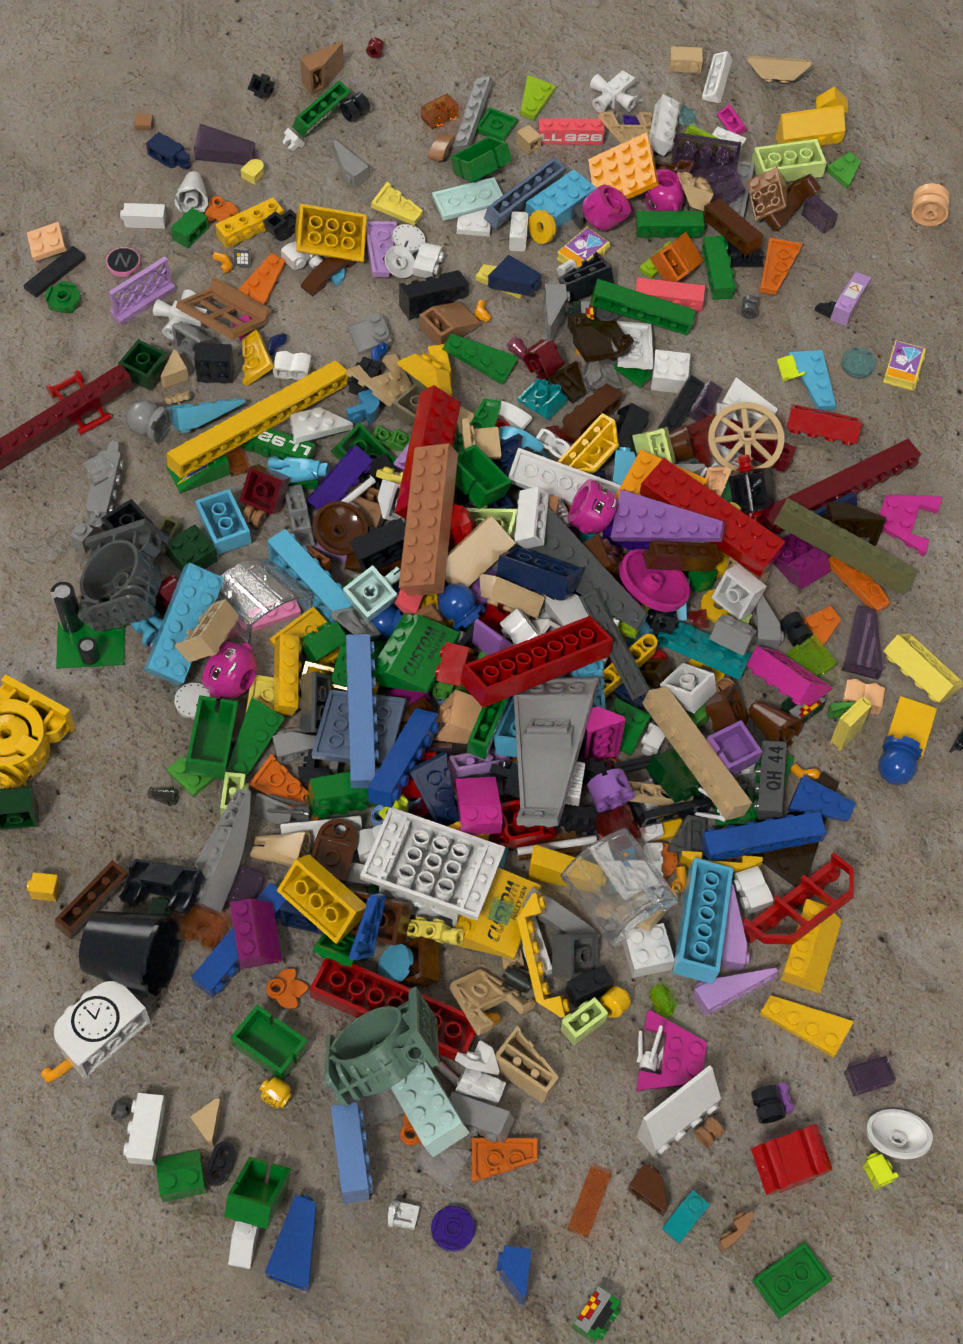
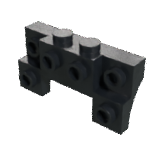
M135 859L129 867L128 879L119 898L121 902L138 905L146 893L171 897L172 900L168 905L170 911L188 914L198 899L195 893L205 880V876L200 869Z

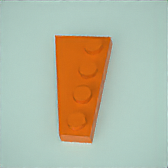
M770 237L759 292L772 295L777 294L803 243Z
M271 253L238 291L266 305L276 280L279 279L286 265L285 259Z
M833 556L828 558L830 569L875 615L890 605L891 602L880 585L874 582L873 578Z
M272 754L249 783V788L265 796L271 794L297 802H306V805H309L307 800L308 791ZM284 803V804H286V805H288V806H291V807H293V808H294V807H297V806H295V805H291V804ZM312 815L310 817V821L321 819L318 817L312 818Z

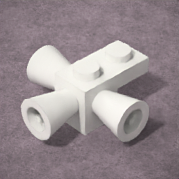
M622 70L607 83L599 74H596L590 82V88L602 92V95L592 100L594 109L600 113L604 112L608 106L615 109L621 104L630 112L636 105L637 97L625 94L624 92L635 83V77Z
M184 290L181 300L196 293L191 290ZM157 299L153 307V315L169 317V322L162 329V333L167 338L174 340L172 330L174 323L202 326V322L176 308L178 301L175 300L171 306ZM192 306V307L198 309L199 311L205 313L206 315H208V312H207L206 309H203V308H200V307H196V306Z

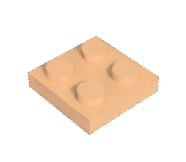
M59 222L27 232L32 258L35 262L67 251Z

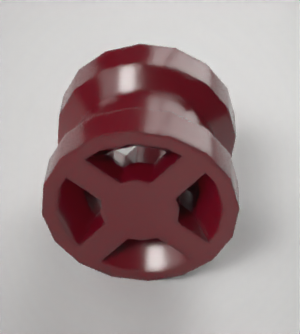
M376 37L371 38L366 48L367 55L371 58H379L384 48L383 41Z

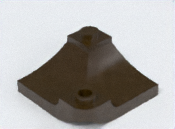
M577 313L568 317L567 327L574 336L573 344L585 362L618 358L627 354L633 348V338L630 334H624L615 320H594L588 318L585 313Z

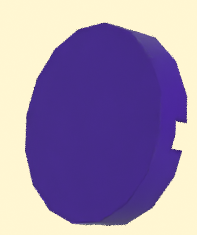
M460 1206L445 1207L438 1211L432 1220L431 1234L433 1240L438 1247L445 1251L457 1252L463 1250L471 1243L474 1237V1220L470 1213Z

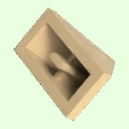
M173 350L161 374L163 388H168L189 379L187 367L177 350Z
M214 1099L190 1116L192 1124L207 1145L214 1148L222 1107L220 1099Z

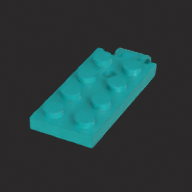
M679 621L677 628L673 629L672 634L659 632L656 637L659 646H668L673 651L740 680L752 654L747 651L742 656L710 640L711 634Z

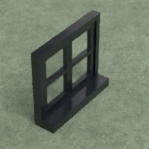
M654 755L615 763L611 768L623 769L627 776L626 773L646 769ZM649 773L653 783L655 785H659L657 781ZM661 793L664 797L669 798L668 795ZM703 794L693 796L691 801L644 811L639 802L627 801L639 828L682 819L687 815L694 816L696 812L707 813L714 804L709 797H704Z

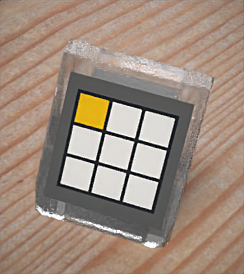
M234 247V267L250 269L252 266L251 248Z

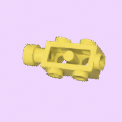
M415 917V920L409 919L406 937L411 939L424 937L441 944L450 943L451 945L460 946L464 939V932L462 929L446 925L444 920L433 919V922H430L426 918Z

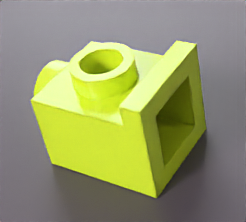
M876 1152L866 1157L867 1161L863 1168L875 1190L894 1182L898 1178L897 1172L892 1173V1166L889 1160L885 1159L882 1154L879 1155Z

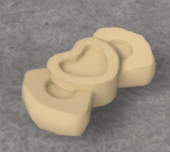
M185 391L172 396H165L164 401L166 404L177 402L179 405L181 401L189 400L191 393Z

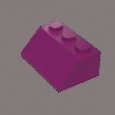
M251 898L230 902L240 968L246 969L282 962L273 903Z

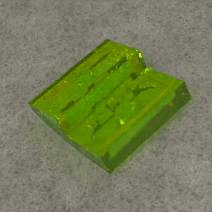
M815 634L800 646L797 644L785 654L818 678L838 665Z

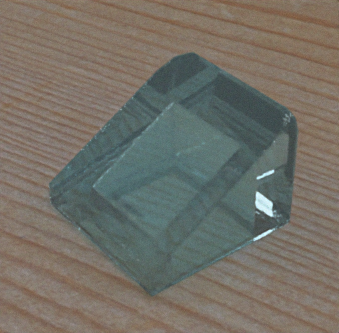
M681 104L679 124H692L695 126L696 112Z
M494 897L488 919L508 925L514 904Z

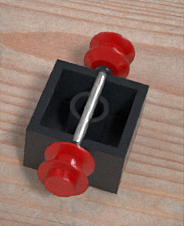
M741 455L735 460L736 463H739L740 467L729 475L732 502L738 504L741 507V511L748 510L749 512L746 515L762 524L763 521L759 520V516L762 513L756 511V509L770 508L775 503L770 467L753 469L755 466L750 464L753 457Z

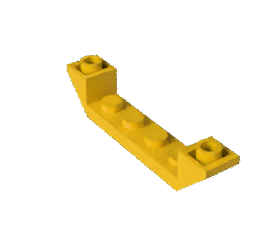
M532 893L517 921L537 1003L562 1018L571 1011L568 999H565V995L548 998L550 988L543 976L545 974V966L539 958L538 953L541 952L538 941H535L534 933L536 928L534 921L530 919L532 916L544 914L547 903L541 893Z

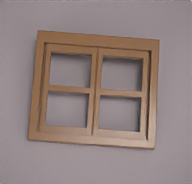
M217 278L211 280L209 289L182 299L176 305L177 309L232 340L266 325L271 308ZM214 298L228 307L219 309L206 300ZM200 303L214 311V313L206 315L192 306ZM237 311L244 316L248 315L251 320L244 323L231 316L230 313ZM225 317L238 326L231 329L216 319Z

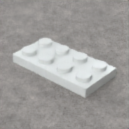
M617 321L624 334H630L634 340L633 348L627 354L617 358V367L639 368L642 370L653 369L651 324Z

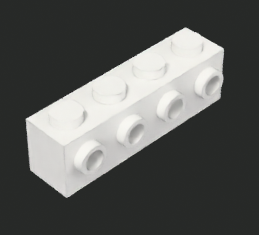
M664 94L655 104L649 135L652 151L662 156H665L668 151L670 152L673 149V139L676 135L675 128L678 124L677 117L680 113V103Z

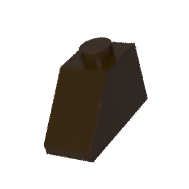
M649 659L639 668L647 685L654 689L661 688L660 684L674 671L665 659Z

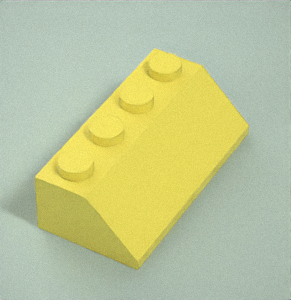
M911 633L897 634L883 651L887 654V659L894 664H898L901 667L900 671L904 675L912 677L915 680L914 684L920 689L926 690L929 693L928 697L934 702H945L963 687V681Z

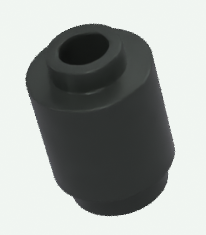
M514 964L512 967L507 966L502 975L505 979L503 983L520 993L521 991L527 993L532 985L530 974Z

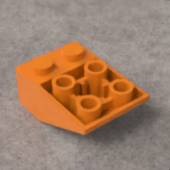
M686 232L650 257L663 280L677 282L704 261Z

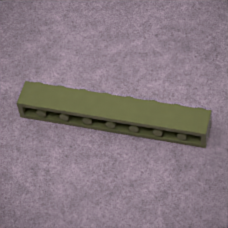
M788 498L773 523L903 596L917 575L918 570L911 565L904 563Z

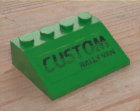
M404 613L377 658L375 671H371L378 686L429 693L437 678L435 677L436 667L441 664L440 651L442 646H445L446 642L456 644L461 635L460 632L424 616Z

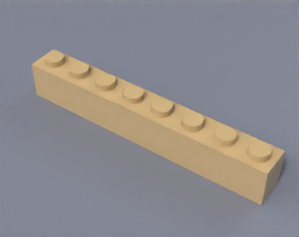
M662 687L649 690L642 704L725 820L744 816L752 804L751 800L669 688Z

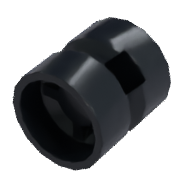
M358 92L351 96L350 99L340 103V110L344 118L352 122L359 118L360 115L370 111V103L363 93Z
M798 611L786 615L779 622L781 630L787 635V639L793 647L805 644L813 636L812 630L807 624H804L805 620Z
M776 1085L760 1087L751 1092L753 1104L758 1107L756 1114L760 1124L776 1122L786 1117L783 1104L778 1102L781 1097Z

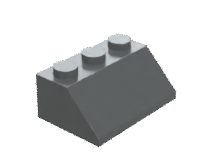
M317 672L302 674L300 681L302 698L299 703L301 709L299 728L301 733H318L329 690H331V675Z

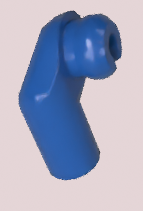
M382 342L372 349V360L381 362L380 358L388 350L386 343Z

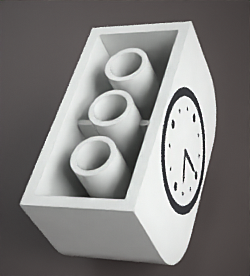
M107 981L97 985L92 990L86 991L80 1001L75 1005H70L65 1010L64 1014L55 1024L54 1037L65 1059L69 1060L74 1069L86 1079L148 1025L150 1019L146 1008L125 986L115 981Z

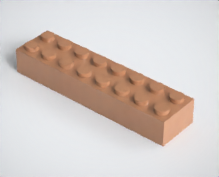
M449 443L415 447L399 580V588L408 596L444 593L458 453Z

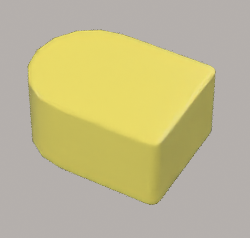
M259 159L250 160L241 169V178L252 184H256L264 175V164Z

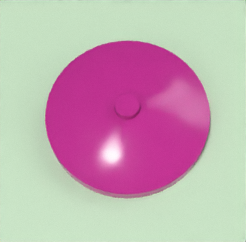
M635 549L628 552L620 563L619 574L629 593L639 602L654 610L673 612L680 609L690 595L689 583L683 572L647 569L642 556L645 549Z

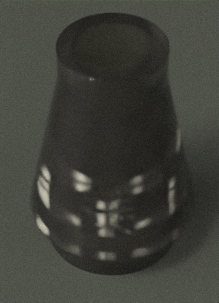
M150 787L148 798L168 806L176 805L179 799V790L174 787Z

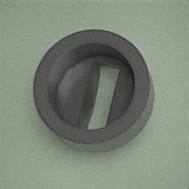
M116 1100L112 1107L111 1117L117 1119L125 1118L129 1110L127 1103Z

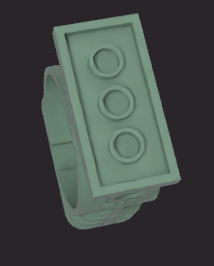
M418 988L410 989L409 1001L398 1006V1008L386 1006L374 1009L358 1017L344 1029L338 1030L336 1038L332 1034L328 1035L325 1042V1076H323L325 1085L334 1091L338 1104H343V1106L347 1107L351 1104V1095L356 1101L362 1099V1096L383 1092L403 1080L417 1064L427 1060L431 1068L439 1065L437 1018Z

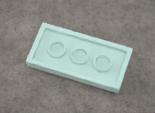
M495 177L432 192V198L443 221L487 209L489 205L503 196Z

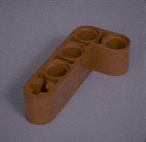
M812 174L795 180L787 188V207L763 219L772 231L778 230L803 200L818 192L821 186Z

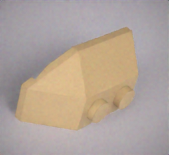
M747 55L748 62L758 75L767 82H773V79H777L779 82L789 83V80H795L812 63L809 59Z

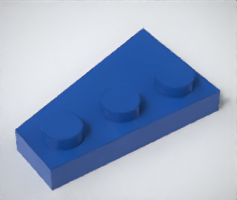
M803 775L787 811L820 812L824 818L847 822L856 803Z
M370 894L349 955L350 959L360 960L374 956L386 900L385 894Z

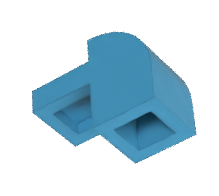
M371 389L359 392V405L346 409L348 421L359 423L366 420L368 425L378 419L380 402L372 394L373 391Z

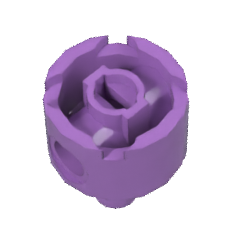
M623 769L608 770L605 776L600 773L592 778L587 785L598 812L612 809V812L619 811L623 808L624 803L635 798V794Z

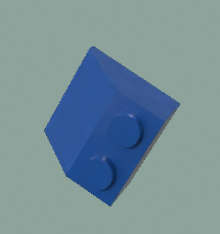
M504 1245V1251L499 1252L496 1271H501L500 1279L517 1302L524 1305L531 1249Z

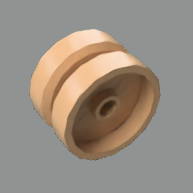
M934 183L918 187L913 194L912 218L924 226H937L943 223L949 214V191L944 186Z

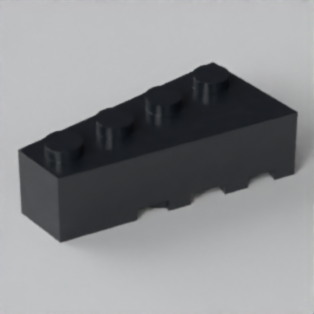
M459 270L440 274L438 278L430 276L421 282L413 280L408 285L401 283L399 284V307L408 320L418 318L421 313L433 306L449 304L468 296L469 283Z

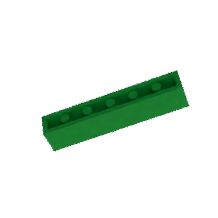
M600 279L596 281L589 304L688 336L693 325L696 311L695 309Z

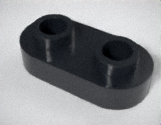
M229 1142L218 1143L214 1147L208 1162L205 1177L212 1186H221L228 1178L236 1156L235 1148ZM223 1152L229 1153L226 1158L221 1157ZM219 1172L221 1176L217 1179L213 1178V1174Z

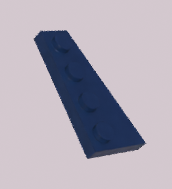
M443 751L408 771L433 821L449 826L458 822L459 818L454 802L447 755Z

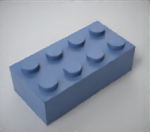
M353 1102L347 1107L343 1106V1104L331 1106L343 1204L368 1201L369 1193H373L371 1173L366 1174V1171H370L368 1151L363 1152V1150L367 1149L365 1130H361V1128H364L363 1111L358 1109L357 1102Z

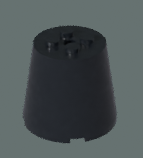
M97 911L87 922L82 934L79 947L80 968L86 974L106 982L115 981L125 986L131 992L149 999H157L161 996L162 988L168 987L178 962L181 940L177 939V932L180 931L179 921L175 916L168 914Z

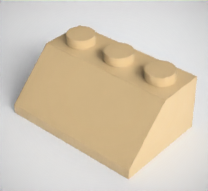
M480 574L481 597L488 599L486 603L493 606L500 604L503 606V610L510 613L518 608L528 619L530 617L538 618L545 599L544 596L500 577Z

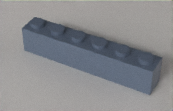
M555 157L489 205L484 219L496 230L511 218L512 212L521 211L526 207L528 200L562 178L566 167Z

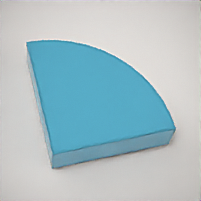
M345 268L330 278L335 287L343 282Z

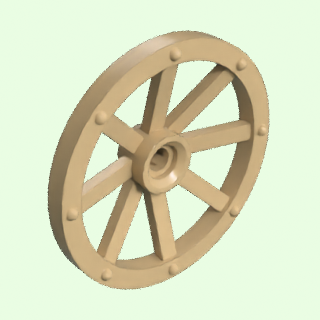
M740 402L727 406L715 416L708 432V446L714 460L721 467L732 469L731 473L737 471L738 466L729 463V461L741 447H745V455L751 457V446H753L767 460L764 464L753 469L771 468L782 453L784 431L778 418L766 407L751 402ZM747 410L763 415L751 428H749ZM741 411L743 428H740L725 417L733 412ZM767 420L771 422L776 431V434L755 433ZM720 422L738 433L715 437V431ZM747 434L750 438H745L744 435ZM756 440H777V447L773 456ZM738 441L725 458L720 455L716 447L717 443Z

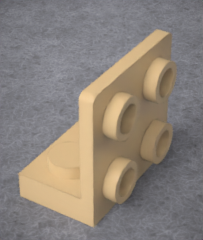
M469 418L462 419L464 449L476 444L490 459H501L498 427L473 429V425L470 426Z

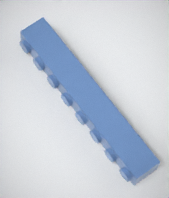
M370 634L346 635L351 788H368L379 768H375V762H378V750H374V743H378V733L373 729V725H377V713H373V707H376V695H372V689L376 688L375 677H371V671H375V659H371V653H374V641L370 642Z

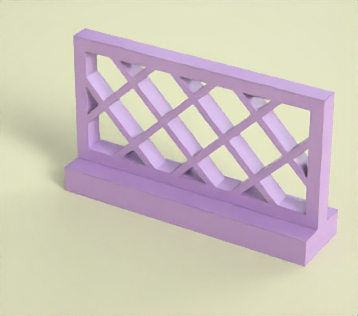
M164 256L109 291L112 305L110 314L120 325H123L154 305L157 299L162 300L176 291V286L171 281L168 259ZM121 292L118 298L115 297L116 294ZM127 292H129V295L127 296V298L124 299V297H125V295L127 294Z

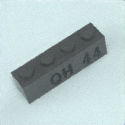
M763 741L762 748H760L762 750L760 757L761 765H757L756 777H760V782H756L755 794H759V800L754 801V812H758V819L760 820L782 818L787 742Z

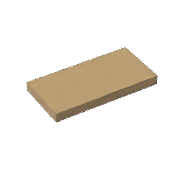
M489 515L448 553L445 580L449 584L461 583L469 587L480 577V574H483L499 559V556L508 551L515 542L498 522Z

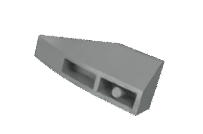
M237 789L193 866L194 869L202 870L205 876V880L195 893L198 899L194 906L220 913L223 909L243 854L250 815V790Z

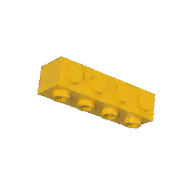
M270 198L216 223V236L226 249L235 246L246 239L265 232L263 220L275 211L282 216L284 210L274 198Z
M280 634L274 643L273 711L284 716H293L295 711L300 708L301 697H298V691L300 690L301 679H298V673L301 671L299 655L301 654L302 646L299 644V636Z

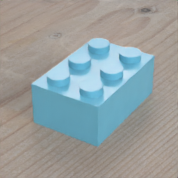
M230 489L195 501L199 519L210 542L216 548L217 555L251 544L250 530Z

